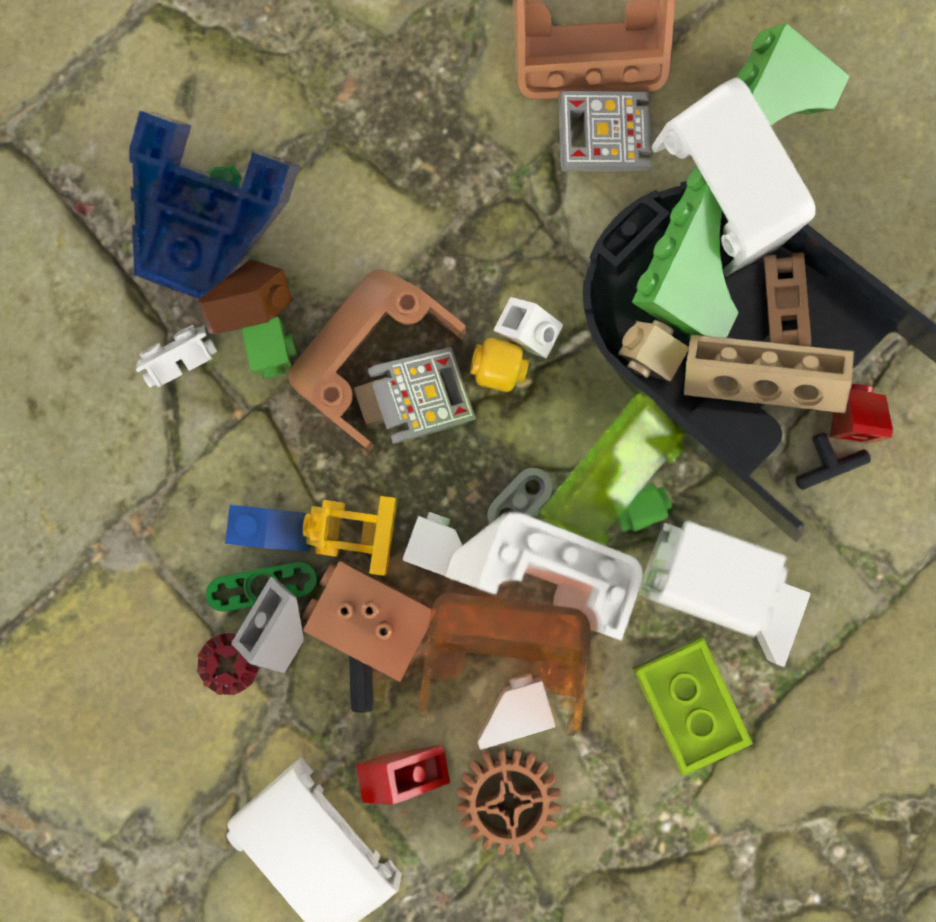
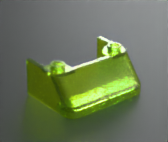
M640 390L624 404L623 411L541 510H538L532 518L605 546L610 539L605 534L606 531L666 460L671 464L683 451L685 445L680 441L683 439L684 434L655 401Z

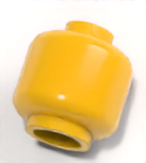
M488 338L484 341L483 345H476L470 374L475 375L477 384L482 387L509 392L515 387L517 381L524 382L529 360L522 359L523 351L520 345L497 338Z

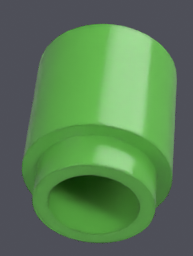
M653 482L619 496V501L611 504L614 515L623 532L631 529L633 532H636L668 518L667 509L672 508L671 501L664 487L657 488Z

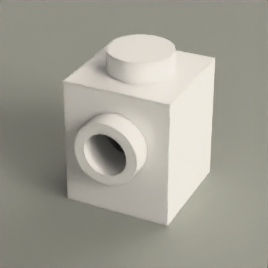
M510 297L493 331L507 341L520 345L522 351L547 359L564 324L537 304Z

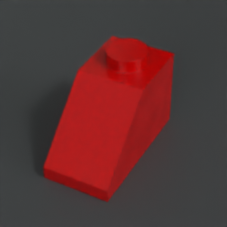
M851 384L845 413L833 412L830 438L866 444L892 438L893 426L886 395L873 393L874 387Z
M444 745L385 754L356 764L362 803L394 805L450 784Z

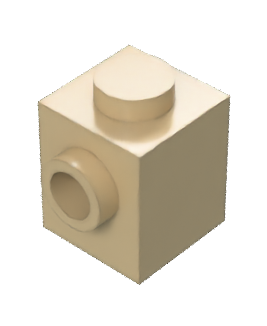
M654 320L652 324L637 321L624 335L623 346L618 355L629 362L627 368L633 373L646 379L650 375L653 378L670 382L687 354L689 347L672 336L674 330L668 325Z

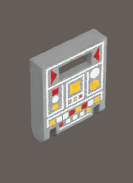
M561 91L558 97L561 171L645 172L651 170V159H639V156H650L652 153L650 108L637 107L649 103V93ZM583 114L585 147H571L570 119H579Z
M452 347L382 363L368 369L370 377L384 374L388 376L387 379L372 384L386 428L390 429L403 424L406 431H400L390 436L393 444L467 424L476 419ZM441 372L443 373V376H444V379H445V382H446L448 391H449V393H450V396H451V399H452V402H453V406H451L450 401H449V398H448V395H447V392H446V390H445V387H444V384H443V381H442V378H441V375H440Z

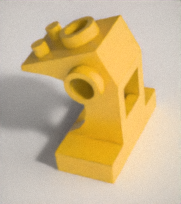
M380 496L378 515L345 511L346 503L323 500L322 507L311 506L310 514L307 513L305 515L303 536L307 537L306 544L316 546L315 554L338 557L339 549L372 554L369 574L385 576L388 573L398 499ZM342 518L364 521L360 544L338 541Z

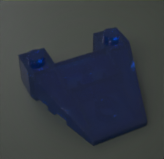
M140 110L129 147V163H132L133 169L131 201H134L135 225H132L134 276L200 299L235 270L289 203L300 165L265 152H252L243 184H237L181 163L192 125L157 112Z

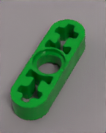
M304 561L223 576L210 582L206 589V600L214 610L220 612L254 606L259 596L254 593L252 583L257 576L273 577L281 583L276 572L282 570V578L296 575V568H301L303 574L309 573L310 581L305 582L304 590H300L298 584L286 585L285 587L295 597H301L315 590L318 585L319 576L316 568ZM245 578L244 592L249 600L248 602H243L244 594L230 597L228 605H225L223 599L216 598V592L222 588L221 583H225L227 589L242 587L239 579Z

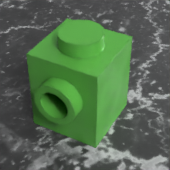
M277 317L267 323L241 328L250 370L257 376L262 375L263 379H274L286 375L285 369L291 368L293 365L292 357L298 356L294 336L292 333L286 334L285 325L281 319Z

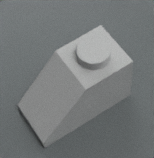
M270 577L231 643L250 664L285 673L304 641L297 598L277 579Z

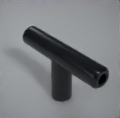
M823 432L812 437L823 466L796 476L795 481L799 489L805 490L870 463L871 456L867 450L862 449L837 460L829 438Z

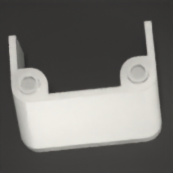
M738 78L721 84L670 120L651 146L654 153L666 148L670 154L676 155L680 159L691 156L729 222L724 226V235L721 241L727 254L734 257V260L723 269L726 277L776 251L814 218L815 205L808 189L747 85Z

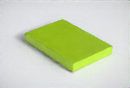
M701 636L632 668L682 776L753 744L704 637Z

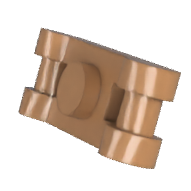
M791 253V257L776 258V255L764 256L770 343L811 347L804 253ZM792 273L793 278L778 279V274ZM796 320L797 329L782 330L781 321Z

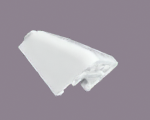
M513 512L502 514L455 551L451 558L445 577L496 594L498 585L503 581L510 579L522 581L524 572L557 584L558 587L554 595L553 605L555 612L560 618L619 640L623 638L643 577L641 565L632 556L525 514Z
M301 756L228 821L229 832L227 833V838L235 849L240 852L244 850L304 922H358L399 890L402 873L390 859L384 864H379L380 854L376 849L372 852L324 797L322 786L318 784L315 788L312 787L314 782L309 775L314 770Z

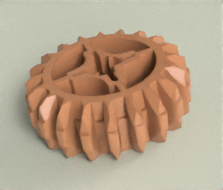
M498 747L499 759L494 761L489 751L484 752L483 758L486 763L484 767L476 760L470 763V767L476 776L465 772L461 776V780L470 787L457 788V796L466 800L457 804V812L462 814L469 813L461 819V826L469 828L475 825L470 832V839L475 841L484 835L482 848L488 850L493 842H497V853L499 855L504 854L505 845H512L513 854L519 855V843L525 842L530 851L535 849L532 837L536 835L544 842L548 839V836L542 827L555 829L557 826L556 820L548 814L561 813V806L556 802H551L561 797L559 788H549L557 781L555 774L551 773L542 776L546 772L548 765L543 760L533 767L535 753L531 751L526 755L524 761L520 760L521 751L519 747L513 748L512 758H506L504 747ZM510 771H517L527 775L536 783L539 790L530 791L529 787L520 788L516 786L512 781ZM499 772L500 784L498 788L492 793L485 794V798L476 799L482 784L489 777ZM505 783H508L509 792L513 793V799L517 796L519 797V799L513 801L512 818L509 817L508 808H505L504 802L501 805L498 803L504 801V794H506ZM540 802L539 809L533 819L526 825L519 827L518 817L524 809L533 807V803ZM486 810L487 814L502 816L506 822L507 829H500L489 824L479 811Z

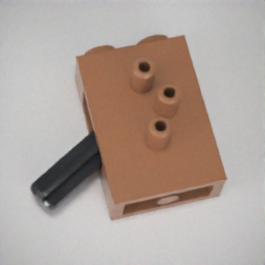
M341 560L337 566L330 564L320 582V585L325 587L320 599L317 601L312 598L302 616V619L307 621L303 631L349 655L351 710L357 713H365L374 709L373 668L400 682L437 609Z

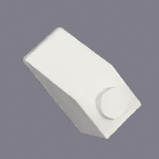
M432 512L428 513L426 519L418 516L402 560L445 576L455 551L463 546L456 530L448 527L451 519Z
M785 583L780 591H774L769 606L773 608L771 623L765 632L760 630L756 635L768 661L785 667L811 593Z
M530 673L509 680L511 686L502 689L478 734L480 750L556 727L540 677L533 679Z

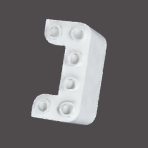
M684 522L682 529L662 523L642 578L639 596L754 637L760 630L765 632L771 623L773 608L769 606L774 591H780L784 585L787 567L783 565L786 557L691 522Z

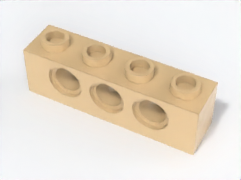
M691 335L686 361L684 395L845 413L852 383L854 351Z

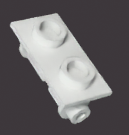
M191 325L173 336L175 341L164 347H161L160 343L142 351L139 354L141 359L137 361L136 371L139 372L146 368L147 372L143 374V378L150 388L155 385L161 387L182 375V371L176 363L180 359L183 360L190 371L213 359L212 355L218 351L211 339L203 340V337L206 336L205 325L198 329Z

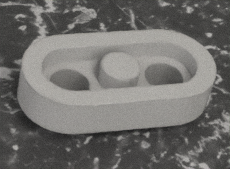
M528 468L519 473L489 506L487 512L489 524L499 518V512L503 508H509L513 513L532 517L551 496L552 481L549 475L538 468ZM530 480H534L539 484L540 489L536 495H530L525 490V485Z

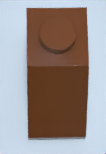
M249 259L201 297L197 303L208 332L215 335L267 323L289 305L293 299L283 269Z

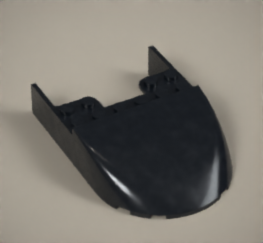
M687 181L680 182L681 186L669 188L661 192L654 190L640 197L621 211L605 228L590 254L586 278L583 280V306L592 338L603 357L620 379L678 442L682 441L785 534L797 542L803 535L804 523L750 477L778 448L782 439L781 426L771 415L762 409L766 404L684 395L688 352L670 382L653 378L650 375L646 379L633 373L627 368L629 362L618 355L623 346L624 335L637 321L650 324L654 320L660 321L632 303V300L637 292V283L640 277L647 271L654 257L655 245L664 236L671 221V212L680 202L687 188ZM723 210L720 224L722 270L734 260V257L727 254L721 241L724 235V226L729 222ZM808 224L802 227L780 248L769 254L776 255V258L791 257V253H804L811 347L854 351L853 368H855L888 334L894 332L901 335L936 363V324ZM763 257L727 277L724 274L730 297L738 311V315L727 338L770 343ZM792 273L778 274V279L793 278ZM796 320L781 321L782 330L797 329ZM674 330L672 336L689 347L690 340Z

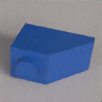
M229 505L225 544L309 552L310 545L306 544L307 537L303 536V522L307 513Z

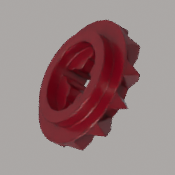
M224 633L211 638L197 655L198 668L196 672L200 675L203 685L214 691L217 695H235L244 691L253 683L258 674L259 666L250 664L240 654L233 664L236 670L234 674L226 671L223 674L216 675V672L219 670L218 668L222 664L216 652L225 658L239 653L231 644L236 636L234 633Z

